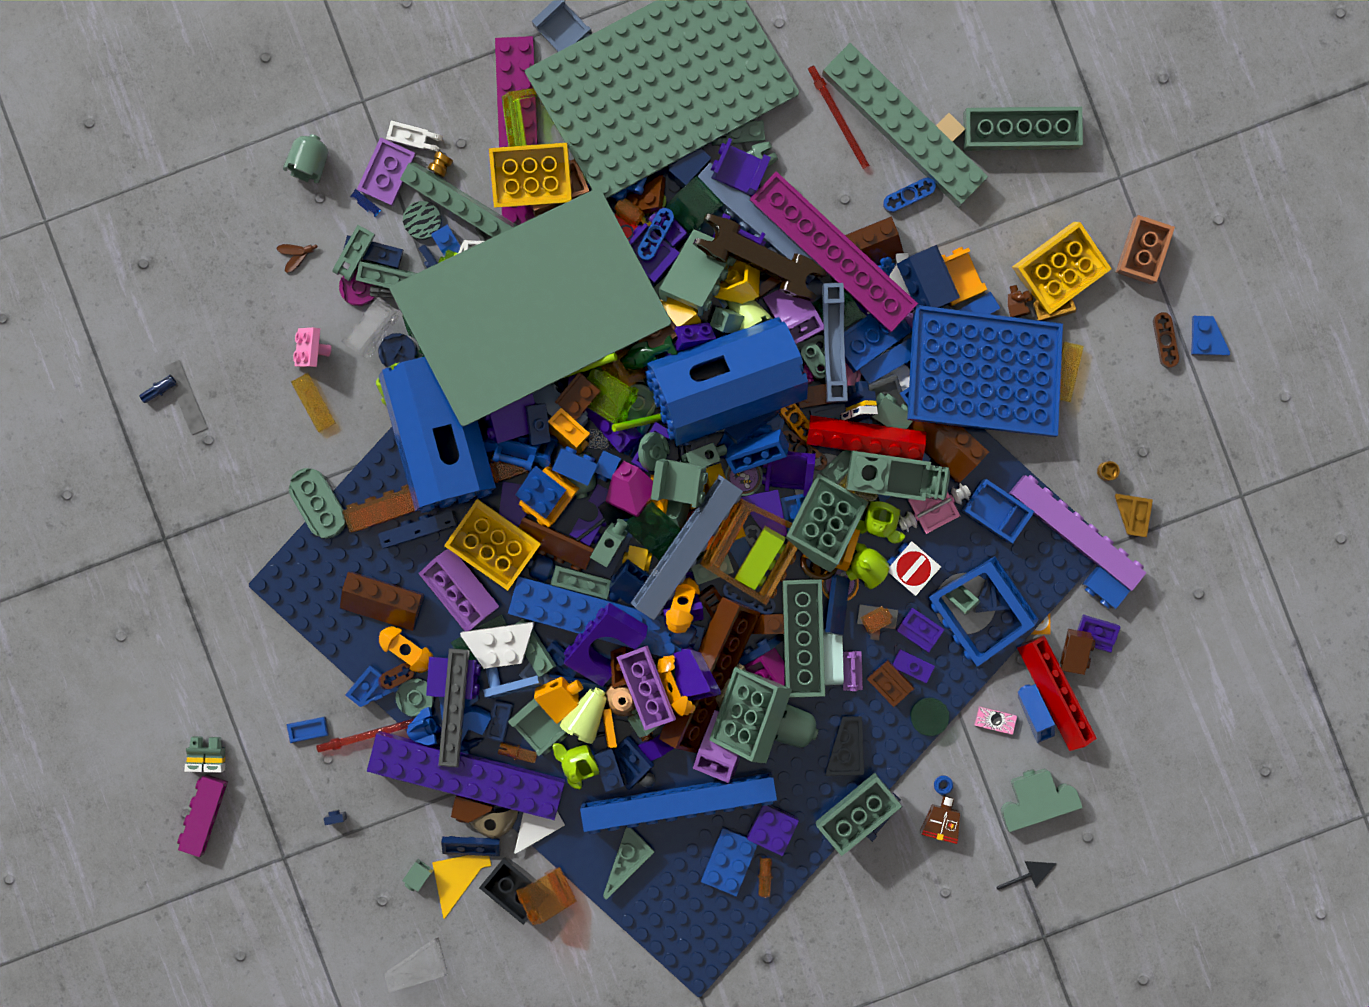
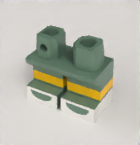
M191 737L190 746L186 748L187 761L184 772L225 771V747H222L221 737H209V747H203V737Z

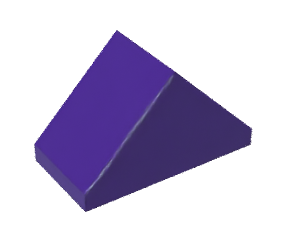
M661 733L637 745L650 761L662 757L674 749V747L659 739Z

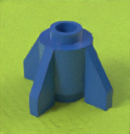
M430 707L422 709L408 725L407 735L410 739L428 746L437 744L435 734L442 732V727L436 725L435 721L430 718L432 717Z

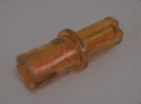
M501 742L500 747L507 750H498L499 755L512 757L515 761L519 759L535 763L537 759V752L523 749L519 745L516 747Z
M760 858V874L757 877L759 878V896L761 897L770 896V885L773 878L771 876L772 858Z

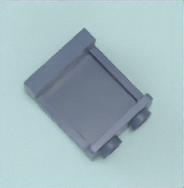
M553 0L532 20L533 26L557 52L592 34L591 28L586 26L568 7L565 0Z

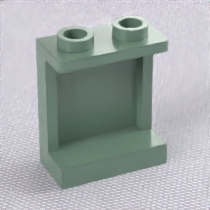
M535 699L530 701L508 721L532 746L538 756L541 754L545 756L553 749L551 745L554 742L558 741L560 743L568 736L566 731L560 727L561 721L556 724Z

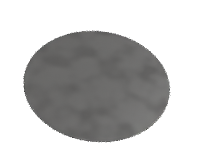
M959 573L949 577L941 584L939 589L966 573ZM976 576L964 583L963 586L976 598H979L985 580L980 576ZM945 595L942 596V599L967 634L982 630L990 623L995 611L976 613L974 609L967 615H963ZM936 613L939 620L943 624L942 620L944 618L940 613Z

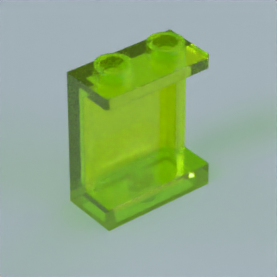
M595 367L591 370L588 379L602 391L588 408L613 424L626 421L631 405L637 400L639 389L629 387L607 373L608 369L605 367Z

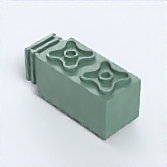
M851 451L846 489L921 501L931 497L932 499L937 500L938 498V500L944 501L949 486L950 470L948 467H943L942 469L941 466H936L935 468L934 465H931V462Z

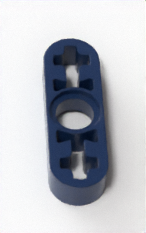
M728 581L723 587L726 597L763 614H771L776 608L775 601L771 597L736 581ZM734 584L735 589L738 591L744 588L741 599L736 598L739 594L732 593V595H729V590L726 589L727 586L731 587ZM752 592L755 595V600L752 603L745 602V593ZM758 596L762 597L760 601L766 603L767 600L771 601L770 605L772 606V608H768L767 611H764V606L761 604H758V607H755L754 605L758 601Z

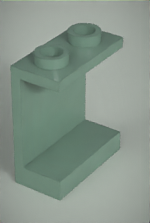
M667 459L657 460L651 499L657 501L668 499L692 504L693 508L701 506L705 500L703 489L704 484L708 480L707 467Z

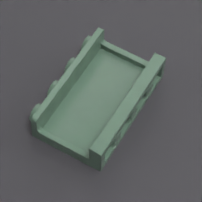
M693 229L659 288V299L666 302L670 297L697 309L698 315L702 317L703 313L710 309L712 297L717 296L721 281L726 280L729 273L728 269L730 266H734L736 259L729 256L727 262L722 263L708 257L694 246L693 243L697 238L707 241H713L714 238Z

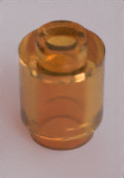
M626 198L623 201L619 200L614 208L616 210L615 215L630 225L634 224L637 226L644 216L641 208Z

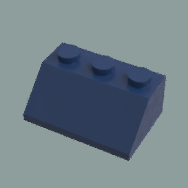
M937 245L897 263L911 298L918 303L917 305L941 308L960 298Z

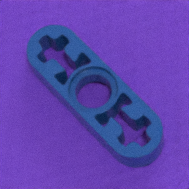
M923 178L886 196L883 201L884 209L889 213H894L931 195L936 187L935 182L931 178ZM924 182L931 185L929 192L924 189L920 191L921 196H918L917 189L922 188ZM906 190L914 192L915 197L913 200H906L904 198ZM900 194L901 201L895 204V208L892 206L888 207L889 199L895 201L899 198L897 195Z
M662 208L657 212L638 247V255L643 261H650L655 257L674 222L673 212L668 208ZM668 213L670 220H665L663 227H666V229L663 230L662 227L655 224L658 223L660 225L662 222L660 216ZM655 229L660 230L662 233L658 240H653L650 237L651 232ZM647 239L651 243L657 244L656 247L651 245V255L647 254L646 256H643L644 253L642 249H647L649 246V243L646 242Z

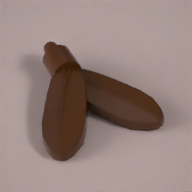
M291 244L279 245L277 247L278 252L285 255H294L287 262L285 272H293L305 259L306 255L314 252V249L318 246H312L311 244L305 247Z

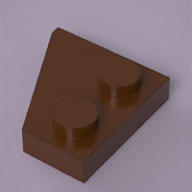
M659 175L643 186L644 191L642 195L632 193L627 196L625 214L628 217L658 212L662 209L666 178L663 175Z

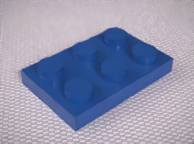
M722 827L701 882L737 896L757 844L747 840L746 836Z

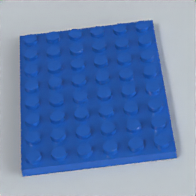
M916 305L913 310L907 420L1057 437L1059 428L1063 324Z

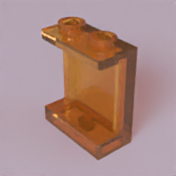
M560 867L545 872L544 876L516 891L518 899L524 906L527 918L532 925L544 923L577 902Z

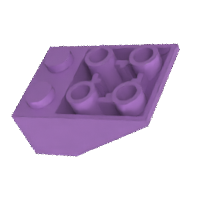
M779 289L763 297L773 318L779 317L782 322L784 321L787 324L796 345L824 331V324L810 301L791 297Z
M715 710L697 753L693 769L729 783L735 775L741 756L709 740L719 711Z

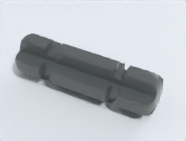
M374 285L370 287L371 297L381 295L384 298H394L390 288L382 286L378 288L379 286Z

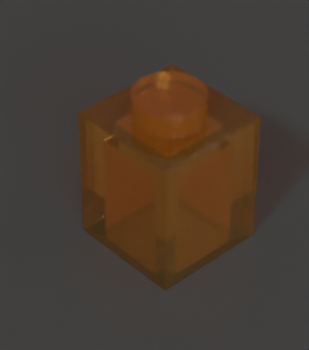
M881 606L860 619L870 635L889 625L892 616L887 608L884 609Z

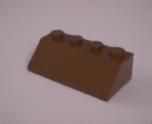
M892 216L845 235L877 266L881 264L880 260L882 258L890 257L893 260L896 258V254L904 253Z
M912 421L907 428L909 430L926 432L924 453L938 466H941L942 469L943 467H948L950 477L958 484L989 453L962 426Z
M527 517L522 518L519 528L541 543L536 552L544 556L549 553L554 556L553 560L564 564V561L572 564L571 568L577 571L587 570L592 559L590 556L595 548L580 541L577 542L575 539L547 526H542Z
M351 571L347 573L344 582L340 608L413 631L425 594Z

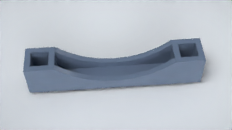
M824 283L822 295L826 403L847 402L844 349V283Z

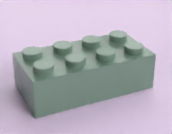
M874 773L816 821V826L838 853L843 856L899 810L902 805L879 776Z

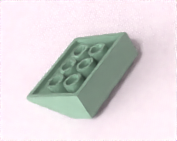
M817 474L785 538L813 563L832 572L839 564L868 501Z
M735 667L709 740L751 762L766 763L792 689Z

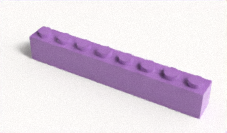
M1026 475L1022 476L1008 494L1035 511L1033 514L1098 567L1103 568L1127 589L1132 591L1146 574L1143 570L1144 566L1136 560L1134 562L1128 558L1129 554L1121 548H1115L1113 546L1114 542L1107 536H1100L1098 534L1099 530L1095 526L1085 524L1082 521L1084 518L1077 512L1072 513L1067 509L1069 506L1064 501L1054 499L1052 497L1054 494L1046 487L1042 489L1038 486L1039 482L1031 475L1028 477Z

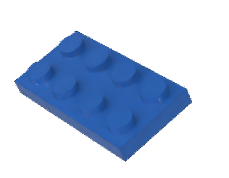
M869 314L844 332L846 364L855 373L910 334L912 329L903 319L890 333L878 320Z

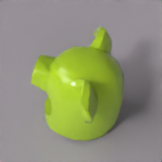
M871 501L865 515V520H859L856 529L861 530V534L868 531L870 534L878 537H887L891 543H899L905 538L902 532L896 531L901 510L886 502Z
M857 543V553L853 556L851 567L848 568L846 574L851 581L862 579L865 582L864 585L871 590L884 581L889 572V563L876 550Z
M553 744L555 758L562 762L563 772L571 787L580 790L582 788V780L599 774V767L587 744L570 750H566L562 744Z

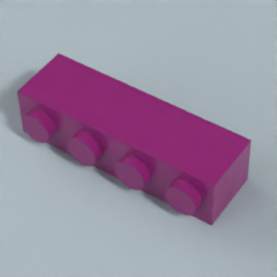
M207 774L198 779L195 789H197L196 796L192 797L189 805L191 808L190 814L186 815L183 826H185L184 832L179 835L177 841L179 851L197 857L205 854L228 781Z

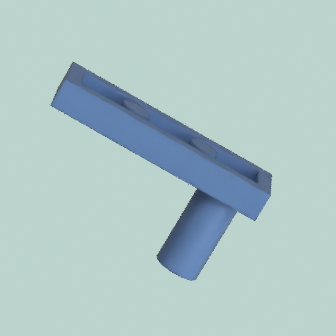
M497 667L486 668L489 688L483 691L485 698L494 699L536 688L545 683L543 677L534 676L501 685Z

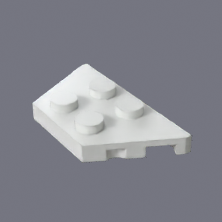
M534 622L466 631L460 634L485 669L523 663L525 651L535 624Z

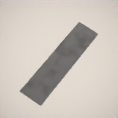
M180 360L164 366L167 376L171 374L176 380L177 385L172 388L191 435L207 429Z

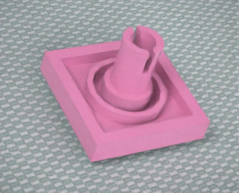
M298 328V332L295 335L296 351L293 355L295 367H317L318 355L330 356L331 345L319 343L321 328Z

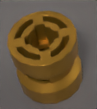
M436 151L434 155L435 160L427 168L444 178L447 173L446 169L451 166L453 160Z
M1113 461L1103 462L1097 468L1098 477L1104 481L1114 480L1120 473L1119 466Z

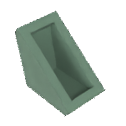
M963 585L945 594L963 615H967L980 603V600Z

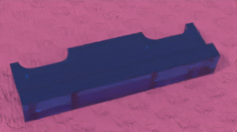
M355 189L350 197H354L358 201L357 203L367 212L371 211L374 217L381 211L380 208Z

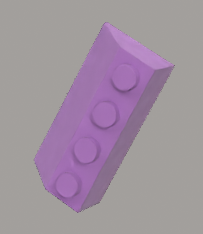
M449 549L435 557L419 573L465 632L473 629L499 607L494 598L490 596L461 558Z
M648 646L618 656L617 660L644 730L676 720Z

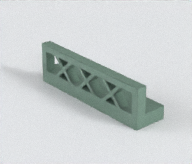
M364 260L359 262L356 280L390 288L393 284L417 273Z

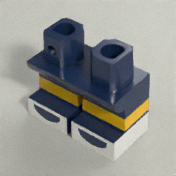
M858 381L855 385L847 386L848 401L842 402L845 404L846 412L841 414V420L859 422L878 414L875 391H869L868 381Z

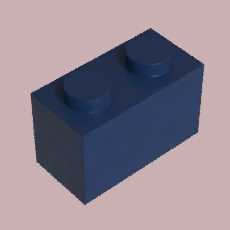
M700 148L668 166V176L682 189L686 190L710 163L711 157Z
M614 748L595 752L594 758L599 767L605 791L608 792L623 787L625 781L621 774Z

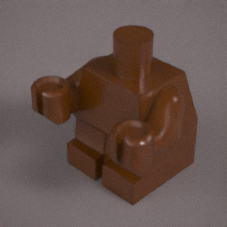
M1017 285L1010 286L1011 293L1008 294L1010 317L1018 318L1031 314L1030 308L1026 307V302L1033 301L1030 291H1024L1022 294L1021 291H1018Z

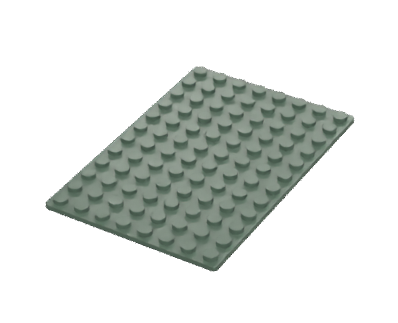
M656 0L525 70V75L565 143H568V149L591 189H601L606 199L786 103L799 94V90L745 0Z
M599 188L390 287V292L461 426H467L671 324L667 312Z

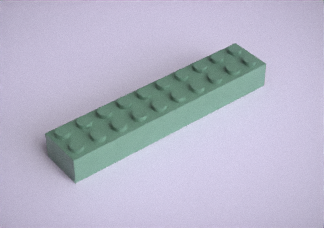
M851 43L823 70L822 76L927 178H931L935 182L936 187L958 208L987 179L988 176Z

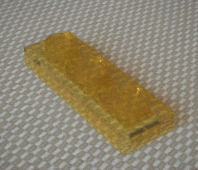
M1069 342L1063 343L1060 401L1071 402L1084 346Z
M309 373L291 381L318 432L336 424Z

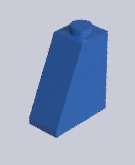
M1028 684L1021 687L1017 691L1018 699L1036 742L1039 743L1054 737L1055 724L1036 684L1031 686Z

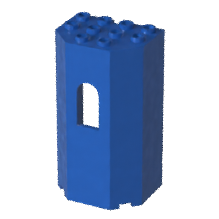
M779 317L680 351L676 355L671 354L647 363L648 371H645L649 391L654 393L653 399L656 407H660L662 422L664 424L667 423L668 436L670 440L674 439L676 446L806 400L808 392V379L806 373H803L801 354L787 324L784 321L782 322ZM723 358L730 372L701 382L694 381L690 377L692 369Z
M421 357L401 362L394 366L393 370L391 367L383 369L379 375V380L415 511L420 510L421 513L432 511L438 505L440 508H445L454 504L456 500L460 504L470 501L475 496L479 499L492 494L491 491L496 486L478 420L467 426L460 425L426 358ZM451 424L459 452V459L455 464L447 465L440 459L432 429Z

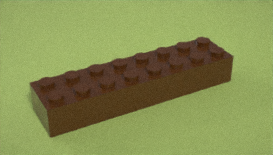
M722 597L717 606L715 615L698 652H701L720 691L724 688L727 680L731 679L733 670L737 667L760 615V612ZM717 695L691 701L696 708L693 713L680 716L673 710L676 720L665 724L659 739L675 749L698 753L713 713L718 709L715 699Z

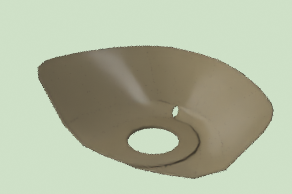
M511 809L507 812L483 815L469 822V824L488 838H498L509 832L513 827L518 811ZM488 819H492L496 823V828L492 831L485 828L484 823Z

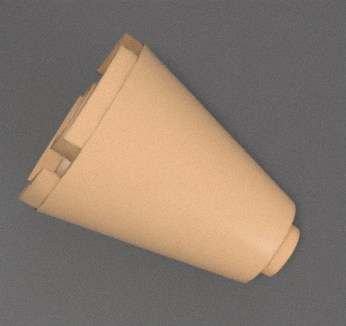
M612 682L609 684L605 692L608 709L611 708V712L618 716L632 715L631 711L636 706L628 686L625 685L614 689L612 688ZM621 697L625 698V699H626V702H625V703L621 702V701L619 700V698H621Z

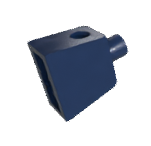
M627 559L611 579L609 587L610 599L615 602L622 599L627 604H631L650 575Z

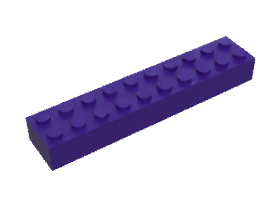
M379 731L375 736L366 772L555 820L565 779L460 752L458 768L438 766L440 746L424 745L414 742L412 739Z

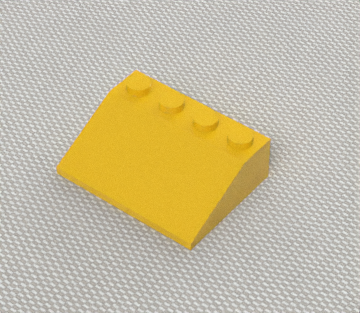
M568 143L489 148L494 208L564 203L572 200Z
M1072 222L1012 266L1021 282L1049 315L1111 270V267L1081 222Z
M477 499L444 546L508 591L541 543Z

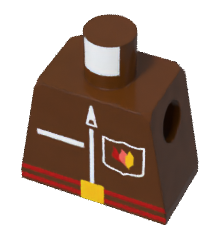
M943 796L941 806L931 805L921 826V835L953 844L958 843L960 812L952 809L954 798Z

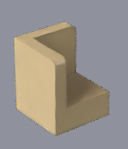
M950 113L936 125L952 142L965 130Z

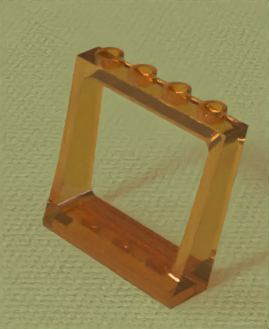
M740 498L739 502L730 509L728 518L723 521L700 565L767 605L769 599L776 596L778 583L786 578L788 565L793 564L796 560L795 553L798 548L790 541L785 546L760 592L752 590L721 571L720 566L751 512L754 511L788 528L791 527L792 522Z

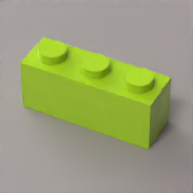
M765 526L736 573L735 579L754 590L758 585L761 587L766 580V571H771L776 563V560H774L777 553L781 554L786 546L784 543L785 537Z

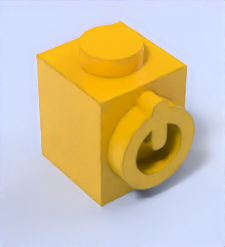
M630 545L628 553L624 552L622 563L629 559L642 570L649 572L652 553H649V549Z

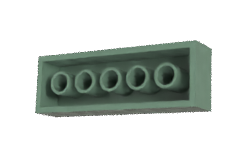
M1082 107L966 108L963 112V127L965 128L963 132L964 151L1079 149L1083 145Z
M782 580L785 687L792 689L790 697L825 696L822 580Z

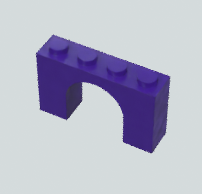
M608 603L605 608H600L593 621L590 620L585 631L577 635L574 644L566 648L564 664L603 687L612 677L611 660L597 653L591 643L601 637H612L635 650L646 638L648 626L613 604Z

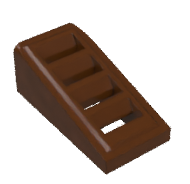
M712 584L702 590L698 597L713 619L715 615L713 611L717 609L722 597ZM718 599V602H716L710 607L708 606L710 603Z

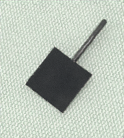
M604 501L598 506L603 519L576 538V541L579 542L604 522L609 527L611 523L615 524L617 519H631L634 515Z

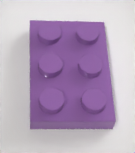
M380 137L357 190L393 206L404 183L400 178L408 163H413L416 153Z

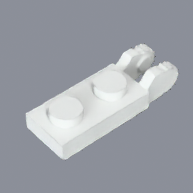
M391 121L386 140L422 150L439 152V147L426 144V140L428 137L436 141H442L443 136L431 133L426 129Z

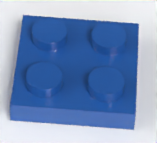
M535 466L515 495L546 519L566 492V489Z

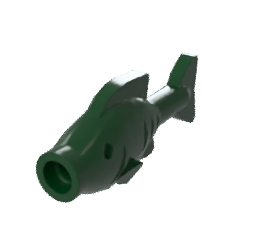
M669 335L663 345L655 348H650L648 341L637 343L619 362L623 370L642 369L647 366V363L657 360L656 355L664 352L676 355L678 351L673 344L671 335Z

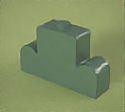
M1045 768L1038 771L1031 769L1023 772V776L1011 780L1017 803L1011 801L1004 803L1001 807V815L1006 830L1012 832L1083 807L1078 792L1074 787L1063 783L1055 788L1050 771Z

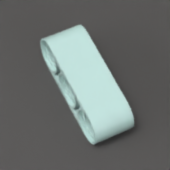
M823 629L825 685H843L842 636L826 633L825 629Z

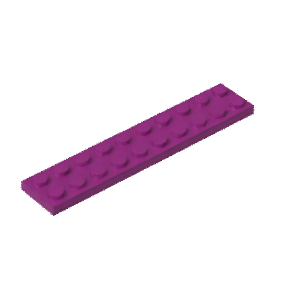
M533 36L495 38L499 148L538 145L536 92L525 75V70L535 64ZM530 205L501 207L502 216L516 225L535 218Z
M777 171L750 198L749 201L814 262L827 271L830 277L837 283H844V290L890 333L918 304Z

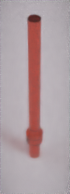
M814 65L809 67L808 71L814 80L815 88L822 94L862 169L869 167V163L826 87L827 83L824 78L820 77Z
M414 719L341 739L339 737L334 738L330 742L317 745L316 748L318 753L330 749L333 751L338 750L342 746L374 738L379 731L392 733L407 729Z

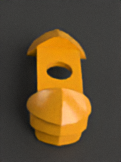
M690 577L685 578L683 583L676 587L671 609L666 612V624L668 629L674 633L686 632L693 621L690 611L695 594H700V590L696 582ZM681 597L687 598L689 602L685 605H681L677 602V600Z
M394 626L385 628L380 632L379 644L384 652L389 650L411 665L409 668L411 671L418 673L428 671L429 657H433V654L427 647L419 648L400 634L402 631L400 628ZM408 644L411 647L410 654L402 655L400 653L401 645Z
M664 656L658 660L657 671L671 708L680 716L693 713L696 708L695 705L688 700L687 696L681 697L671 673L675 668L673 665L675 656ZM668 683L672 685V692L668 688Z

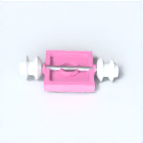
M961 483L957 490L952 487V495H949L947 491L944 501L938 500V498L937 500L932 499V497L930 499L926 498L925 501L908 499L915 514L907 511V516L902 517L900 515L898 521L902 531L906 529L909 532V527L917 528V521H919L925 534L958 518L960 514L953 502L961 505L964 498L969 501L968 496L971 493L966 485L963 486Z

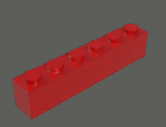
M810 415L807 444L922 461L926 446V432Z
M1043 635L1028 640L1017 649L1069 751L1086 747L1097 738L1046 637Z

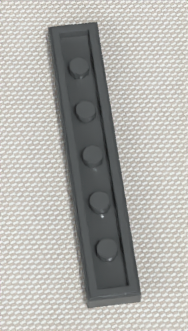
M449 649L438 766L459 767L470 650Z

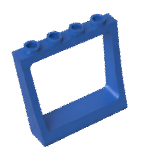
M995 556L932 593L929 597L932 601L931 606L934 612L942 615L944 626L947 629L951 628L955 634L953 635L955 642L958 645L962 644L965 649L964 654L969 661L973 660L977 667L1034 627L1039 620ZM982 573H986L1022 624L985 653L978 651L942 599L943 595Z

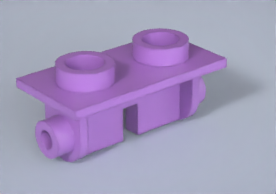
M861 651L843 652V690H863Z

